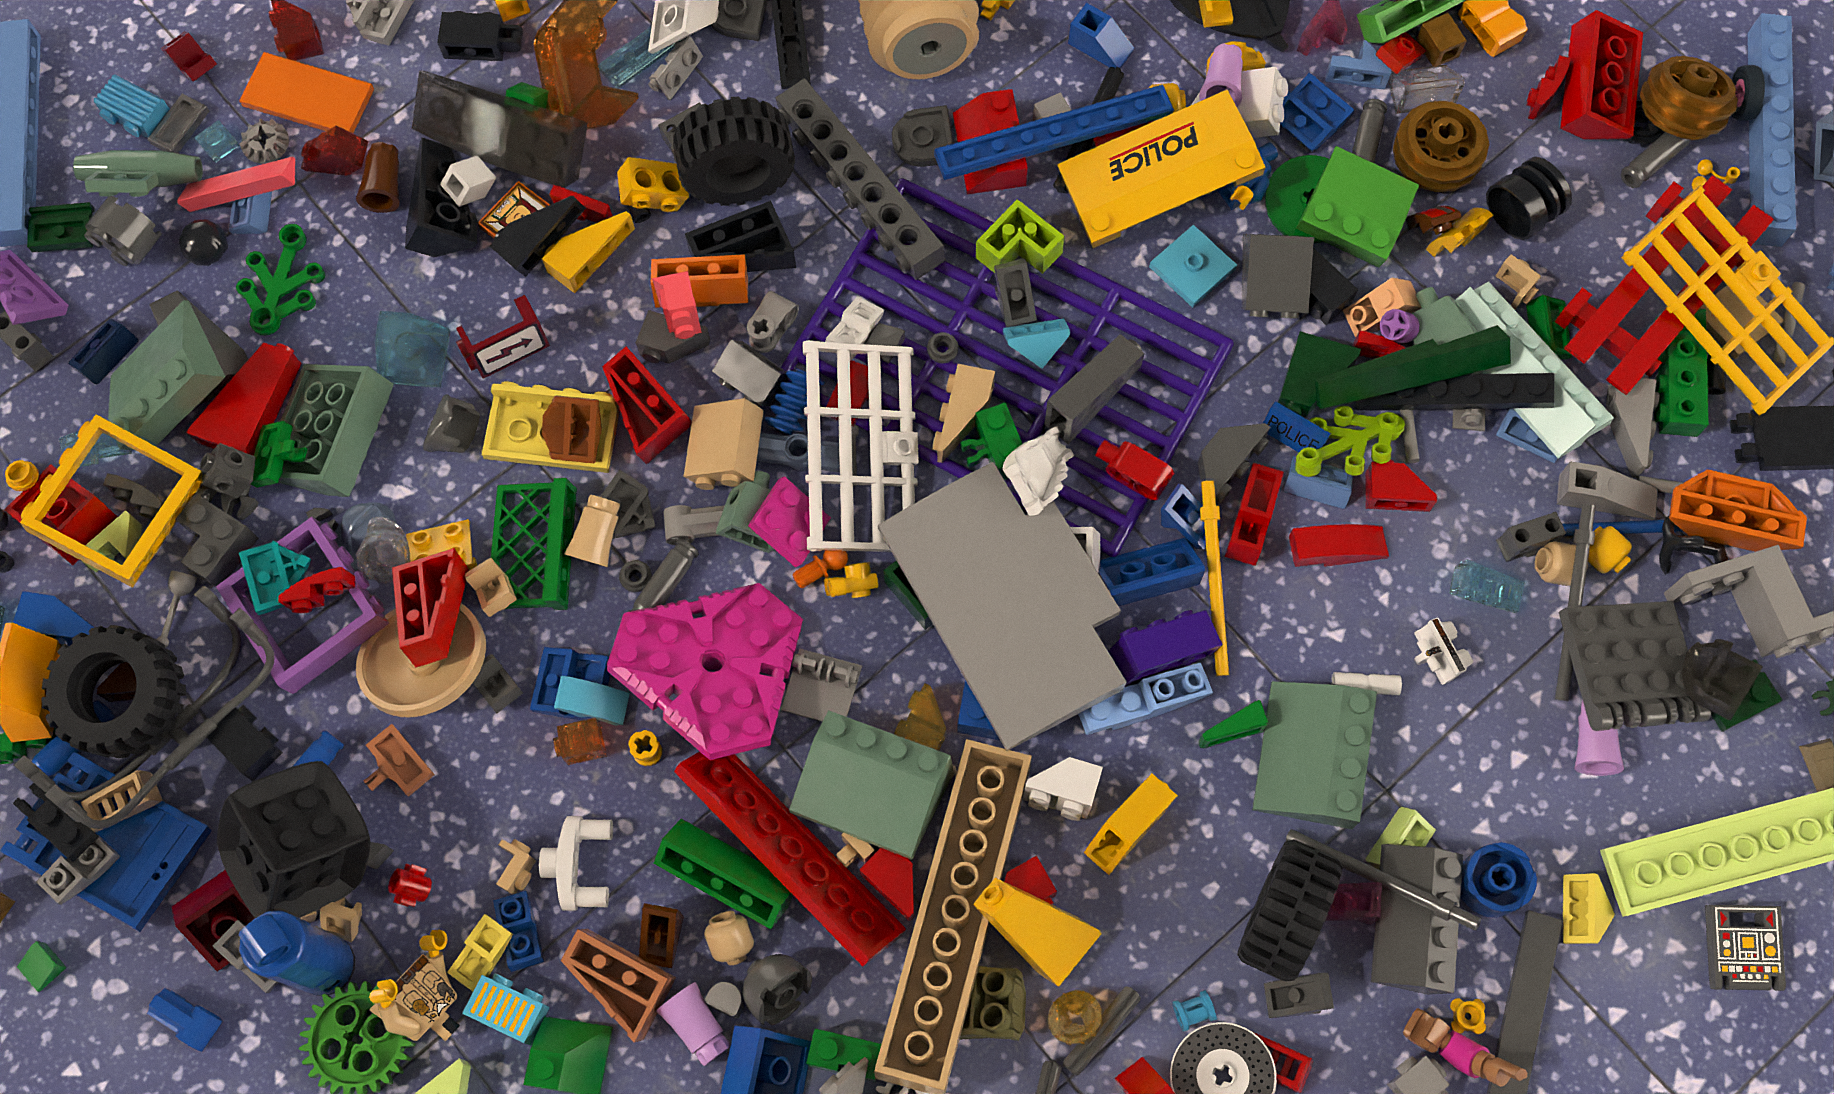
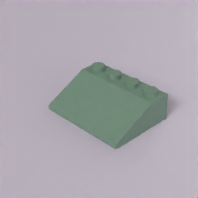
M183 300L112 373L110 378L108 421L154 446H157L225 378L223 370L188 300ZM116 440L119 449L134 450Z
M304 364L280 421H285L293 426L290 440L295 441L294 447H306L308 450L303 462L284 460L283 472L278 483L327 496L349 497L355 486L357 476L366 458L368 448L378 428V423L394 384L369 366Z
M1272 681L1266 713L1268 724L1263 733L1252 810L1346 829H1353L1359 824L1377 691L1345 685Z
M828 710L813 739L789 811L797 816L841 833H846L859 840L912 860L954 774L951 755Z

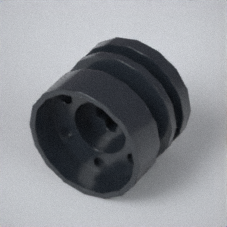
M1532 157L1523 162L1521 166L1516 167L1511 174L1504 176L1490 186L1486 193V203L1489 211L1494 215L1493 218L1507 234L1513 238L1525 240L1543 229L1547 222L1555 220L1558 215L1566 212L1572 204V193L1563 174L1552 163L1544 158Z

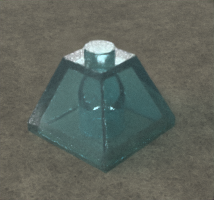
M380 311L375 335L377 373L393 384L441 388L450 329L412 313Z

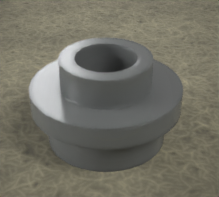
M937 333L928 341V355L937 363H948L958 354V342L948 333ZM945 346L948 348V351L942 353L937 348Z
M639 560L627 562L619 573L621 585L630 592L642 591L652 577L649 566ZM634 573L642 575L641 579L636 582L631 581L630 578Z

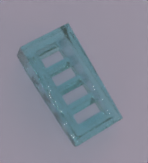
M1467 559L1455 566L1449 593L1462 599L1517 613L1519 612L1525 582ZM1480 579L1483 580L1481 589L1478 588ZM1493 583H1496L1495 593L1491 594ZM1505 586L1510 587L1507 600L1503 598Z

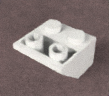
M1069 757L1027 779L1023 800L1029 801L1028 806L1037 810L1047 811L1048 807L1061 811V816L1070 820L1080 821L1081 817L1087 819L1103 767Z

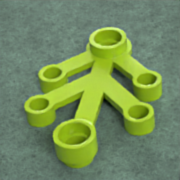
M1339 406L1334 410V423L1341 427L1354 425L1365 427V429L1355 430L1327 426V422L1323 418H1311L1310 422L1331 433L1329 438L1339 440L1317 450L1311 447L1303 448L1296 456L1295 469L1302 476H1315L1321 471L1322 461L1352 448L1351 455L1345 459L1344 469L1349 475H1360L1364 472V455L1367 442L1376 437L1379 438L1378 443L1372 446L1371 458L1379 464L1389 462L1392 452L1391 441L1399 438L1400 434L1404 431L1405 422L1401 416L1392 412H1385L1372 417L1353 414L1352 408Z

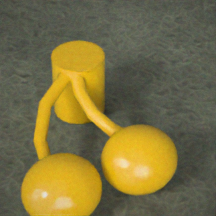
M1708 159L1701 160L1697 166V171L1700 175L1706 176L1712 173L1715 177L1725 180L1724 184L1735 183L1740 175V170L1737 167H1731L1728 169L1726 176L1722 177L1713 171V164ZM1703 176L1695 177L1691 184L1692 189L1694 190L1700 185L1703 186L1707 179Z

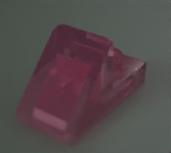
M1339 0L1324 1L1302 33L1297 48L1298 52L1308 56L1313 47H1320L1325 37L1339 45H1343L1348 27Z
M1382 883L1339 884L1325 921L1356 920L1368 925L1375 923L1381 918Z

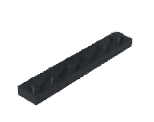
M1554 373L1461 375L1357 400L1356 409L1357 411L1554 408Z

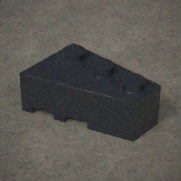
M771 200L685 233L688 249L692 257L745 254L747 272L796 268L794 250Z

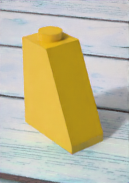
M1151 773L1104 823L1084 851V854L1110 875L1166 812L1178 795L1165 782L1159 780Z

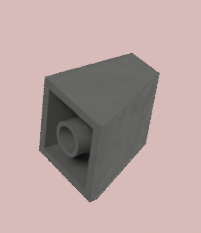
M1243 234L1242 309L1250 310L1249 316L1268 317V311L1281 312V318H1299L1300 313H1308L1314 237Z

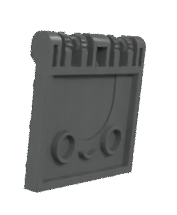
M1674 601L1567 607L1558 612L1592 730L1620 729L1623 724L1626 727L1636 728L1637 726L1649 727L1675 724L1677 720L1685 723L1709 720L1711 710L1708 699L1700 693Z

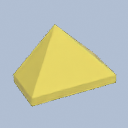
M1595 873L1563 875V943L1598 944L1615 916L1599 875Z

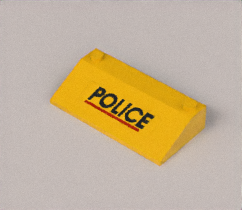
M1228 90L1057 164L1092 248L1121 237V231L1226 185L1233 183L1234 187L1257 178L1264 174L1266 168L1254 139Z

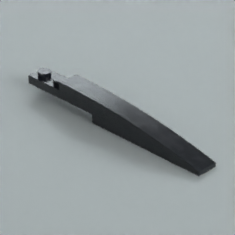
M771 0L781 89H789L804 78L811 85L801 0Z

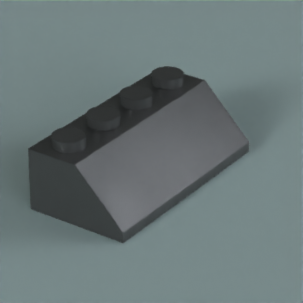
M1381 845L1380 871L1438 898L1444 896L1457 902V907L1460 908L1462 854L1433 847ZM1378 885L1371 982L1427 995L1454 993L1459 923L1452 919L1447 922L1435 916L1433 910Z

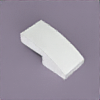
M857 296L845 309L841 322L826 337L825 342L865 344L883 316L884 309ZM850 354V360H852L856 356V354Z

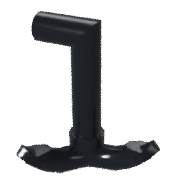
M1669 516L1664 520L1662 525L1663 544L1659 553V564L1665 575L1670 573L1673 551L1680 552L1683 550L1711 555L1714 558L1715 564L1729 560L1723 544L1706 542L1700 536L1676 535L1674 531L1675 524L1669 519Z

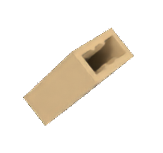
M745 398L694 406L683 477L696 483L695 486L703 490H713L715 486L720 485L736 487L744 481H754L764 410Z

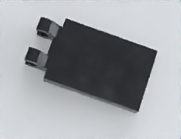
M1834 406L1770 407L1761 415H1758L1753 409L1750 413H1739L1736 415L1737 420L1729 421L1731 433H1753L1755 443H1742L1741 449L1734 451L1736 463L1759 462L1760 471L1834 469Z

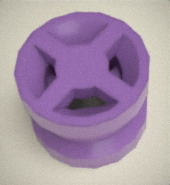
M1392 309L1382 316L1380 331L1389 340L1398 343H1408L1417 336L1420 324L1414 314L1400 309Z

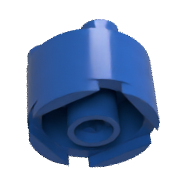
M1493 843L1481 847L1463 861L1460 899L1474 912L1486 917H1504L1520 909L1531 900L1537 887L1536 872L1529 862V857L1521 849L1508 843ZM1492 875H1497V882L1502 885L1497 886L1495 884V880L1492 878Z

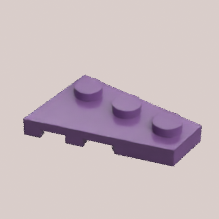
M11 250L0 251V301L13 325L66 315L69 305Z

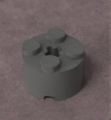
M108 196L85 225L87 232L84 234V237L98 247L103 245L112 252L110 256L123 266H127L128 263L140 264L162 236L161 231L154 232L153 228L156 225L138 209L128 203H125L122 207L115 203L118 198Z

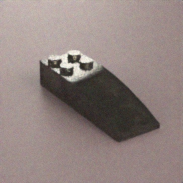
M424 70L419 71L412 122L413 130L471 157L478 155L486 163L555 186L558 185L566 188L579 179L588 122Z

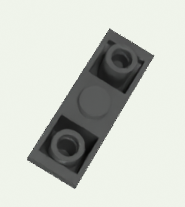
M1266 423L1220 428L1201 451L1198 460L1201 482L1214 481L1215 499L1220 503L1231 491L1232 487L1229 484L1236 476L1241 479L1250 467L1251 463L1248 462L1250 457L1254 453L1259 456L1270 440L1266 436L1270 426Z

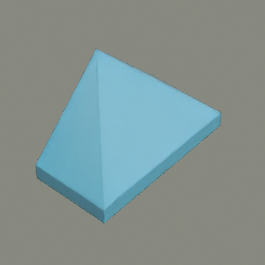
M1063 318L1003 328V334L1009 346L1043 369L1069 337L1070 329Z

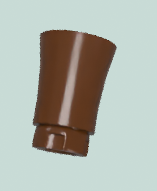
M375 142L371 144V148L368 150L361 184L356 196L357 203L366 210L376 213H389L398 209L400 205L398 193L399 151L394 145Z

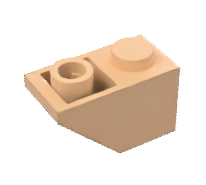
M1392 277L1344 309L1343 312L1354 336L1357 337L1359 330L1370 333L1379 331L1381 318L1389 310L1400 309L1412 314L1421 309L1411 281Z

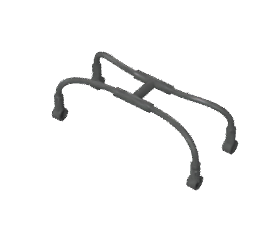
M205 585L194 594L221 622H225L228 625L232 634V649L229 658L221 672L192 705L188 704L182 710V713L173 719L177 724L171 732L165 730L162 733L164 740L157 746L147 744V752L140 754L115 776L92 789L82 792H67L59 788L48 775L25 755L14 766L46 792L44 795L75 820V822H81L94 829L108 828L120 822L147 796L169 770L173 771L217 728L216 724L252 694L270 674L275 661L274 650L268 642L267 635L261 631L245 611L238 608L232 614ZM240 628L257 646H261L266 654L265 665L259 675L244 690L221 708L213 717L207 718L189 735L182 728L198 714L197 710L220 687L236 663L241 647ZM171 739L179 744L139 792L112 817L105 820H94L87 816V812L75 802L85 800L131 774L151 755L155 756Z

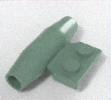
M109 150L79 155L74 158L73 162L74 175L77 180L85 182L86 192H99L100 196L105 197L114 196L118 193H129L133 197L145 196L154 187H167L197 182L202 179L203 175L202 162L199 157L163 150Z

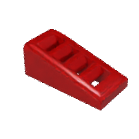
M1253 1032L1264 1042L1267 1048L1273 1050L1272 1058L1275 1067L1281 1054L1286 1056L1281 1072L1277 1074V1083L1301 1094L1313 1066V1059ZM1294 1061H1296L1300 1065L1292 1081L1287 1077Z

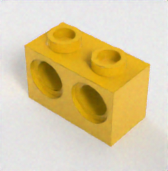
M628 157L617 172L620 202L622 205L633 206L637 209L653 208L661 209L663 212L678 211L689 198V193L683 188L679 180L676 163Z

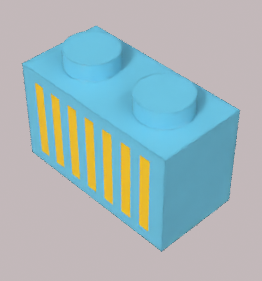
M496 973L492 979L482 975L462 1014L531 1046L543 1018L550 1008L541 1003L544 996L528 988H525L523 993H519L511 989L513 981Z

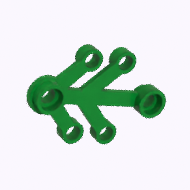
M287 224L279 232V240L284 248L274 277L269 272L267 260L261 252L253 251L246 257V264L257 274L268 293L264 305L257 296L258 288L251 279L243 278L236 285L237 292L242 298L246 299L252 309L249 323L253 331L259 335L266 336L275 333L279 329L283 318L299 309L309 311L316 305V299L309 290H300L296 293L295 298L278 306L281 297L308 282L317 284L325 278V271L320 264L315 262L309 263L304 270L288 278L297 251L303 249L307 241L306 234L297 224ZM298 238V240L291 243L292 239ZM261 259L258 264L252 265L254 260ZM319 270L317 275L310 276L312 271ZM246 286H251L249 291L243 292ZM310 297L307 303H301L303 298ZM265 319H270L268 323L262 325Z

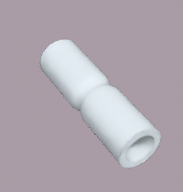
M1333 672L1331 685H1345L1377 691V694L1400 695L1402 680L1400 675H1364L1361 673Z

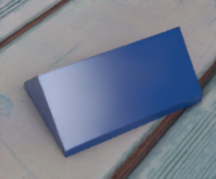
M1185 538L1117 555L1116 557L1100 560L1098 574L1117 605L1122 606L1200 585L1205 573V566Z

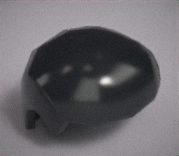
M206 219L194 220L187 224L179 237L180 250L183 256L196 265L209 266L220 260L223 253L228 249L225 230L217 223Z

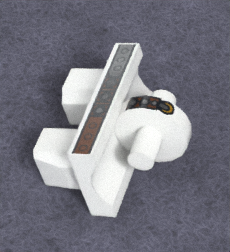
M1435 618L1414 632L1419 641L1417 645L1422 652L1414 658L1417 665L1427 662L1431 671L1436 673L1442 685L1458 677L1473 663V659L1467 650L1461 649L1456 651L1451 642L1457 638V630L1451 621L1441 622L1439 618Z

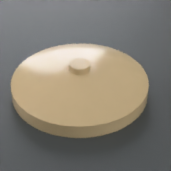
M461 603L448 657L415 668L399 648L395 608L385 615L389 624L362 643L358 652L356 677L360 689L369 701L379 710L393 716L418 717L436 712L448 706L471 686L484 662L486 639L483 628L477 618Z

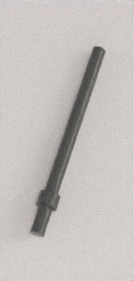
M1582 504L1579 529H1575L1573 543L1576 544L1568 607H1582L1590 546L1594 545L1596 533L1592 531L1596 506L1591 504ZM1564 634L1555 700L1568 701L1573 663Z
M1290 829L1286 836V840L1295 839L1337 858L1344 869L1433 910L1435 916L1447 922L1452 919L1475 931L1481 923L1482 918L1457 907V902L1444 896L1438 898L1293 829Z

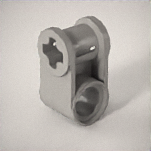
M769 291L747 323L750 346L759 353L772 351L785 331L796 319L799 305L773 291Z

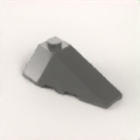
M178 290L149 304L158 326L183 300H188ZM190 302L225 375V378L199 403L202 404L216 397L249 359L245 351Z

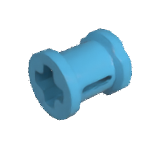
M1206 990L1199 992V996L1180 1003L1178 1000L1172 1002L1175 1016L1183 1032L1189 1030V1026L1209 1019L1211 1022L1217 1020L1213 1003Z

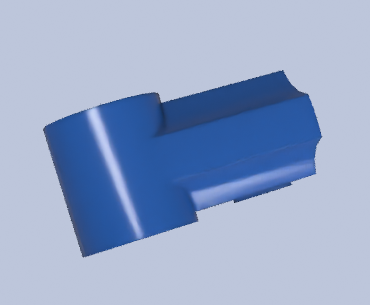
M164 988L159 994L155 995L149 1004L147 1012L148 1015L176 1032L175 1036L179 1040L201 1052L223 1022L214 1013L199 1005L194 1006L185 998L167 988Z

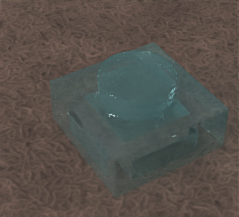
M219 120L194 137L215 163L240 146Z

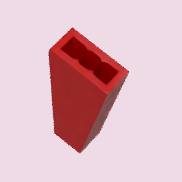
M263 342L193 422L187 434L198 444L215 449L221 443L254 456L261 427L274 423L302 363L293 354L294 350L281 343L273 346Z

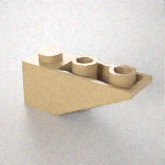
M958 364L956 374L949 375L946 392L951 393L949 403L943 402L939 421L944 422L942 432L936 431L933 442V450L937 451V462L943 463L975 427V413L989 408L995 382V371Z

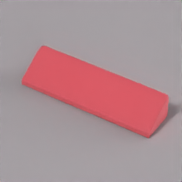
M289 157L189 183L179 196L177 203L187 211L193 212L294 186L295 158Z

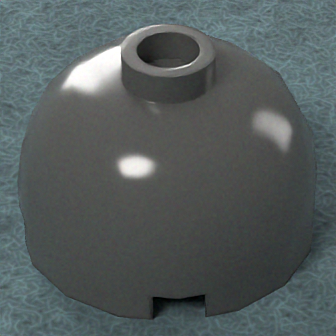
M775 954L758 959L749 966L744 980L742 994L746 1007L761 1024L765 1025L764 1021H767L770 1025H775L789 1017L801 1005L799 1001L795 1000L801 995L803 990L808 994L812 984V975L805 966L788 955Z

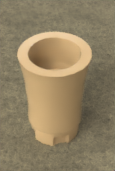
M590 495L587 507L584 506L578 526L564 554L608 567L610 547L618 520L616 515L620 503Z

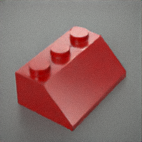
M1013 89L982 93L953 112L957 142L1019 125ZM1026 157L963 175L967 195L1026 186L1028 171Z

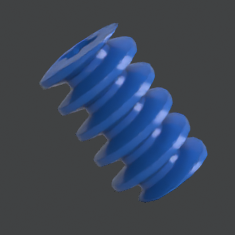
M795 368L797 371H786L785 373L792 382H782L780 384V387L786 394L775 395V399L781 404V406L771 405L769 408L775 417L764 418V421L769 426L790 436L793 435V431L804 430L798 422L799 419L807 420V416L804 415L803 411L807 407L806 371ZM819 378V385H825L826 382Z

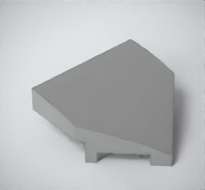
M346 0L353 16V23L363 38L385 45H390L414 0Z

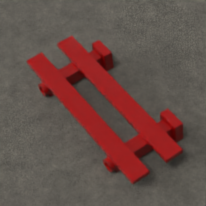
M1713 175L1702 186L1705 190L1703 193L1716 208L1733 190ZM1673 181L1646 214V217L1656 223L1660 217L1664 218L1684 200L1679 196L1684 188ZM1694 202L1682 212L1719 256L1731 246ZM1753 204L1734 228L1741 236L1744 235L1748 239L1747 243L1751 247L1774 219ZM1672 222L1662 233L1678 253L1689 242ZM1653 245L1642 256L1658 276L1669 265L1667 260ZM1736 252L1726 264L1732 270L1735 266H1741L1745 261ZM1705 261L1696 274L1699 276L1710 265ZM1634 268L1630 270L1598 309L1588 303L1592 294L1582 287L1555 320V323L1563 329L1570 323L1579 329L1564 349L1583 364L1589 360L1600 345L1621 360L1607 377L1606 381L1625 395L1632 390L1644 374L1648 377L1652 376L1662 364L1658 357L1684 328V325L1673 312L1669 313L1666 309L1639 340L1618 325L1650 288ZM1715 272L1705 284L1714 292L1723 280ZM1688 284L1682 288L1677 296L1688 287ZM1693 293L1683 304L1694 316L1704 303Z

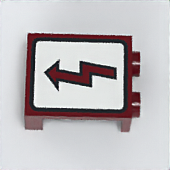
M525 295L514 299L523 321L477 344H471L462 325L456 328L461 337L456 343L471 371L478 369L483 379L550 346L541 324Z

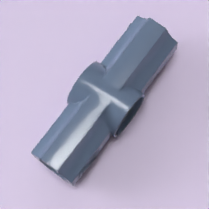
M760 433L756 462L787 465L796 471L808 470V437L801 433L791 436ZM821 441V470L840 472L839 443ZM803 448L807 450L802 456L796 457L792 455L797 449Z

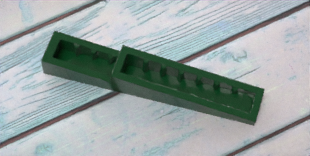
M1496 325L1438 345L1431 339L1315 379L1317 405L1320 409L1511 364L1510 337Z

